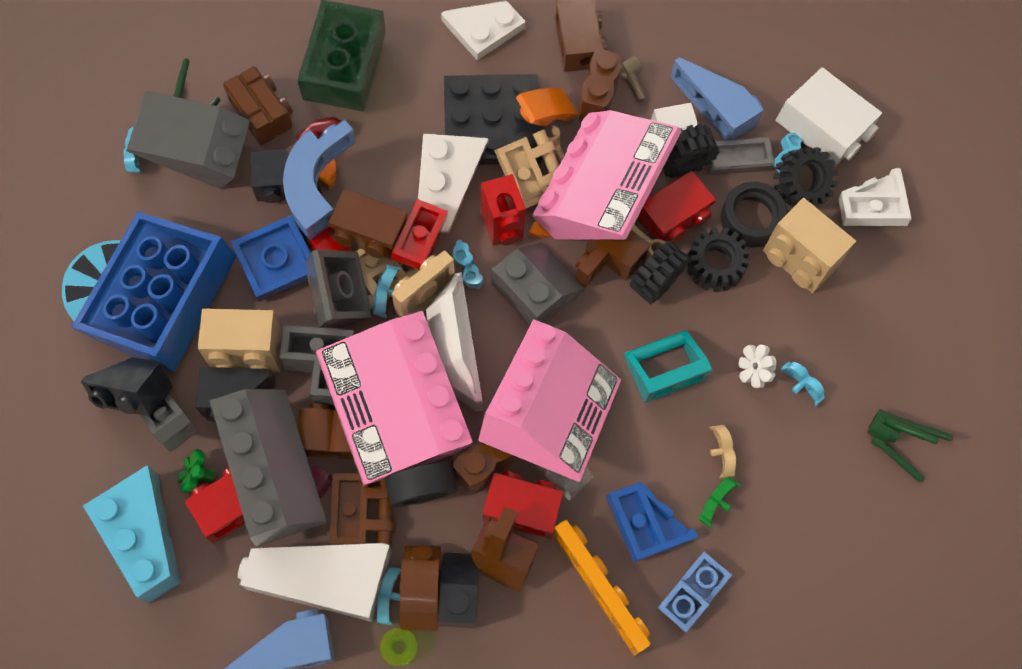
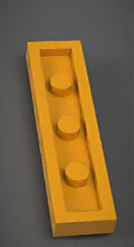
M567 519L554 527L553 536L632 654L635 656L651 644L647 639L650 636L649 630L639 617L633 619L626 608L629 602L625 594L618 586L613 588L605 577L608 571L604 563L597 555L593 557L584 546L587 544V539L577 525L571 527Z

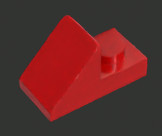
M417 199L395 244L391 259L420 270L422 263L430 255L432 256L435 251L448 211Z

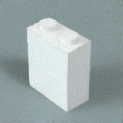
M822 67L785 102L775 121L789 132L796 133L807 146L812 148L818 147L821 148V152H828L830 156L826 160L834 159L836 163L834 167H836L844 158L849 161L861 147V144H859L861 140L867 143L879 129L875 124L882 115V112Z

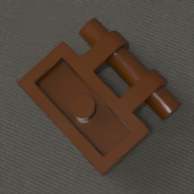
M333 473L329 545L367 544V533H377V543L387 544L392 547V534L396 533V521L393 520V506L390 504L385 479L380 480V488L369 487V484L363 486L359 473ZM369 501L379 502L378 519H368Z

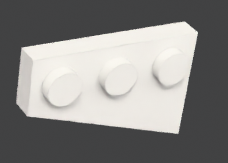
M423 134L418 199L448 211L441 234H449L466 191L477 170V165L488 144V138Z

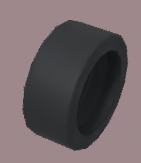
M758 181L744 182L734 187L729 193L720 217L722 227L729 229L727 235L732 236L735 231L739 234L738 242L744 239L746 242L745 246L758 247L767 244L776 225L786 216L787 209L785 200L770 185ZM742 200L761 202L772 214L770 225L765 229L746 227L735 216L736 205Z
M450 462L418 466L397 472L385 478L390 504L393 507L434 500L450 495L458 490Z

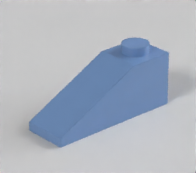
M680 57L674 61L670 78L724 140H736L758 125L764 109L758 98L751 95L745 87Z
M317 609L296 613V619L286 621L224 669H305L335 662L329 618L325 614H319Z

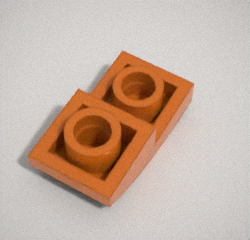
M536 89L520 93L515 97L521 106L520 113L522 117L530 124L547 127L555 119L571 122L579 115L564 89Z

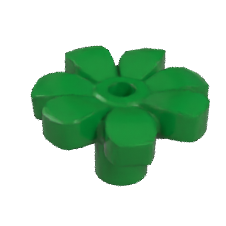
M195 449L190 457L186 456L184 459L183 468L185 470H180L177 482L181 483L180 491L182 493L189 494L192 492L199 481L212 484L215 479L216 472L205 468L203 465L206 455L202 450Z

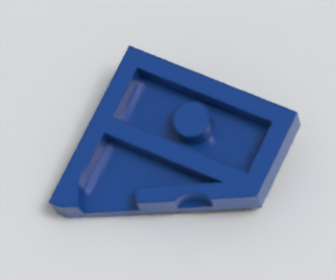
M641 482L616 490L606 496L634 563L698 538L697 533L692 528L688 530L673 516L675 512L665 503L659 502L654 497V493Z

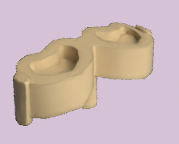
M725 425L710 426L709 429L713 430L720 447L718 449H711L710 454L711 456L722 455L723 468L719 479L734 477L736 456L733 450L731 434Z

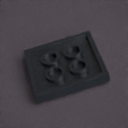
M538 74L444 76L445 135L488 138V144L478 165L500 164L494 150L527 137L531 149L537 147L533 134L541 131L540 125L530 124L522 117L520 113L521 106L515 97L520 93L538 89ZM542 156L535 158L537 163L542 162Z

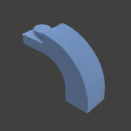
M345 120L338 125L329 126L324 130L319 139L310 130L307 131L294 145L285 164L283 175L285 197L297 225L309 240L329 226L328 222L334 211L317 190L319 175L329 162L356 143L354 131Z

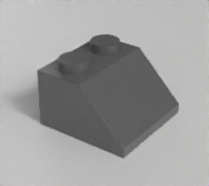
M542 242L517 248L492 268V285L529 325H531L533 319L546 323L585 291V287Z
M318 249L312 251L305 262L308 271L307 279L311 286L315 305L314 313L318 319L319 328L342 327L372 318L358 252Z

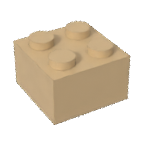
M803 197L776 225L763 252L772 264L782 267L788 272L798 286L804 289L807 288L813 294L838 268L856 240Z
M202 309L198 350L209 367L271 369L272 373H281L282 363L279 356L283 330L273 310Z

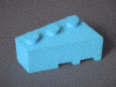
M148 465L83 505L138 599L146 603L154 601L181 583L173 542L169 535L166 508L163 505L160 491L159 475Z

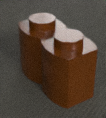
M599 48L592 56L588 78L585 80L581 90L578 110L579 121H582L588 113L610 111L612 98L616 93L622 68L621 54Z
M311 403L309 408H299L297 428L306 457H334L354 460L336 410H330L329 405L321 403Z
M480 442V444L468 447L457 457L453 465L454 476L469 494H475L491 483L494 473L508 468L518 457Z

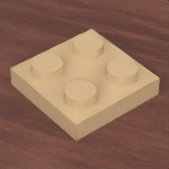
M445 250L437 257L432 255L427 258L416 274L411 278L407 276L396 284L394 292H392L396 318L420 311L424 312L455 274L454 259Z

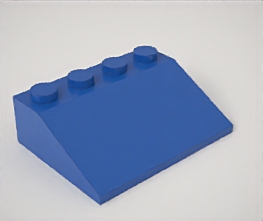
M137 211L71 327L134 358L160 362L164 370L174 373L200 326L202 309H209L237 256L219 236Z

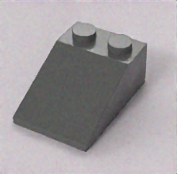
M145 91L126 151L220 189L235 177L250 120L218 106Z

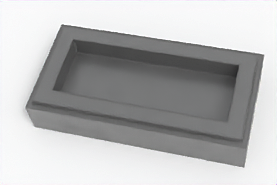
M770 137L716 141L720 153L717 155L716 160H711L712 163L708 167L710 175L772 171L775 163Z

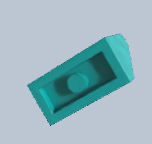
M687 330L624 353V359L644 403L705 381L712 371L707 357ZM683 345L691 362L690 364L649 378L639 361Z

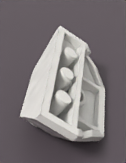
M462 272L455 273L426 309L427 323L455 397L475 412L483 411V400Z

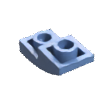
M703 551L659 605L658 609L687 632L731 578L732 574Z

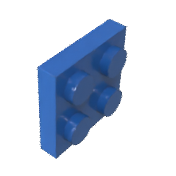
M292 215L230 242L258 302L308 280L305 261L311 253Z

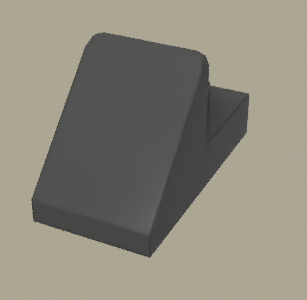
M169 393L150 417L140 415L154 437L168 451H173L197 432V428Z

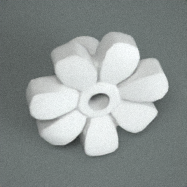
M748 345L743 349L746 357H740L739 367L745 369L739 375L743 383L751 382L753 388H762L765 382H771L774 379L776 358L768 356L770 351L768 346L759 345L756 348L754 345Z

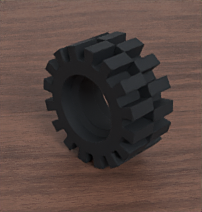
M697 124L695 127L689 125L686 130L680 129L681 133L663 167L667 177L675 178L677 176L681 178L690 171L697 170L699 172L703 169L704 165L709 166L712 163L711 160H716L720 151L707 125Z
M806 147L789 151V154H785L780 158L783 162L777 163L775 166L776 169L780 170V173L773 174V179H779L780 184H776L774 187L776 190L783 191L780 195L783 199H788L786 204L790 206L796 205L804 197L812 205L817 206L828 201L826 197H832L834 191L830 188L837 187L838 181H834L833 176L839 175L838 170L832 171L831 169L832 166L836 165L834 159L826 160L830 156L828 152H821V148ZM803 165L808 166L813 174V184L808 190L801 187L798 179L799 169Z
M717 227L711 228L709 234L707 230L701 232L700 237L697 236L694 239L688 253L690 262L688 263L689 268L687 272L689 276L695 275L693 282L696 285L700 281L704 283L702 289L707 290L709 286H713V292H719L721 287H723L724 291L730 290L732 285L735 287L746 272L750 259H747L750 251L749 248L744 249L746 245L744 239L739 242L737 241L739 234L735 231L732 236L727 235L729 229L723 228L721 233H718ZM711 250L721 251L729 257L730 266L723 270L714 269L707 264L706 254Z
M667 241L659 249L657 248L653 255L649 256L646 260L647 262L638 269L639 272L634 275L633 280L630 282V287L645 301L652 304L661 298L663 293L667 292L670 286L677 281V278L682 275L683 270L687 268L690 262V258L671 241Z

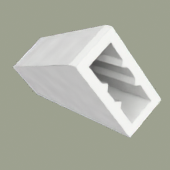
M383 543L251 548L249 557H244L241 561L238 578L241 579L240 585L249 591L372 622L392 550L390 545Z

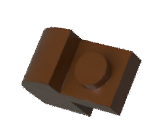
M630 231L627 239H587L586 252L582 254L575 265L577 267L576 279L586 288L599 272L607 266L627 281L646 259L651 244L633 231Z
M504 507L498 520L492 518L489 523H484L472 548V559L479 570L487 577L521 592L532 567L539 544L512 533L518 512Z
M405 546L400 580V630L438 631L441 547Z

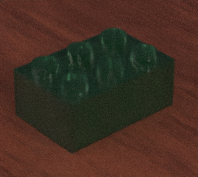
M321 0L297 79L302 100L364 112L386 35L383 11Z

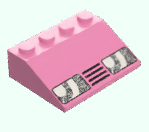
M615 111L588 113L582 120L581 127L574 140L569 144L567 153L560 166L554 171L553 178L545 193L540 197L532 217L555 240L627 239L681 133L680 128Z
M423 311L389 320L316 351L363 486L385 479L397 472L459 454L473 443Z
M533 319L485 413L478 441L580 482L621 379L568 333Z

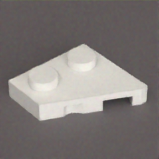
M507 1L448 10L441 13V21L476 60H479L524 30L526 21Z
M901 168L891 170L888 176L879 180L874 177L865 181L861 186H854L842 191L838 199L843 226H908L912 219Z

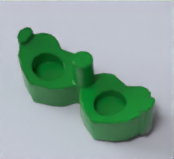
M727 477L710 495L698 519L709 528H712L711 520L716 507L720 506L728 512L731 505L722 499L735 487L742 485L731 477Z

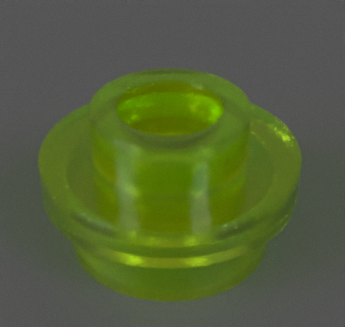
M394 628L388 631L381 640V655L390 665L404 666L414 659L417 653V641L410 631ZM396 641L405 642L406 649L402 654L393 653L392 646Z

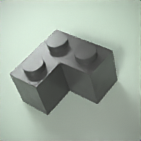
M284 325L279 359L285 371L313 373L310 390L313 402L335 408L316 351L355 335L354 330Z

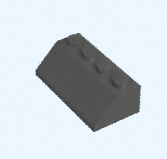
M244 389L209 400L247 531L254 545L258 547L327 523L286 391Z

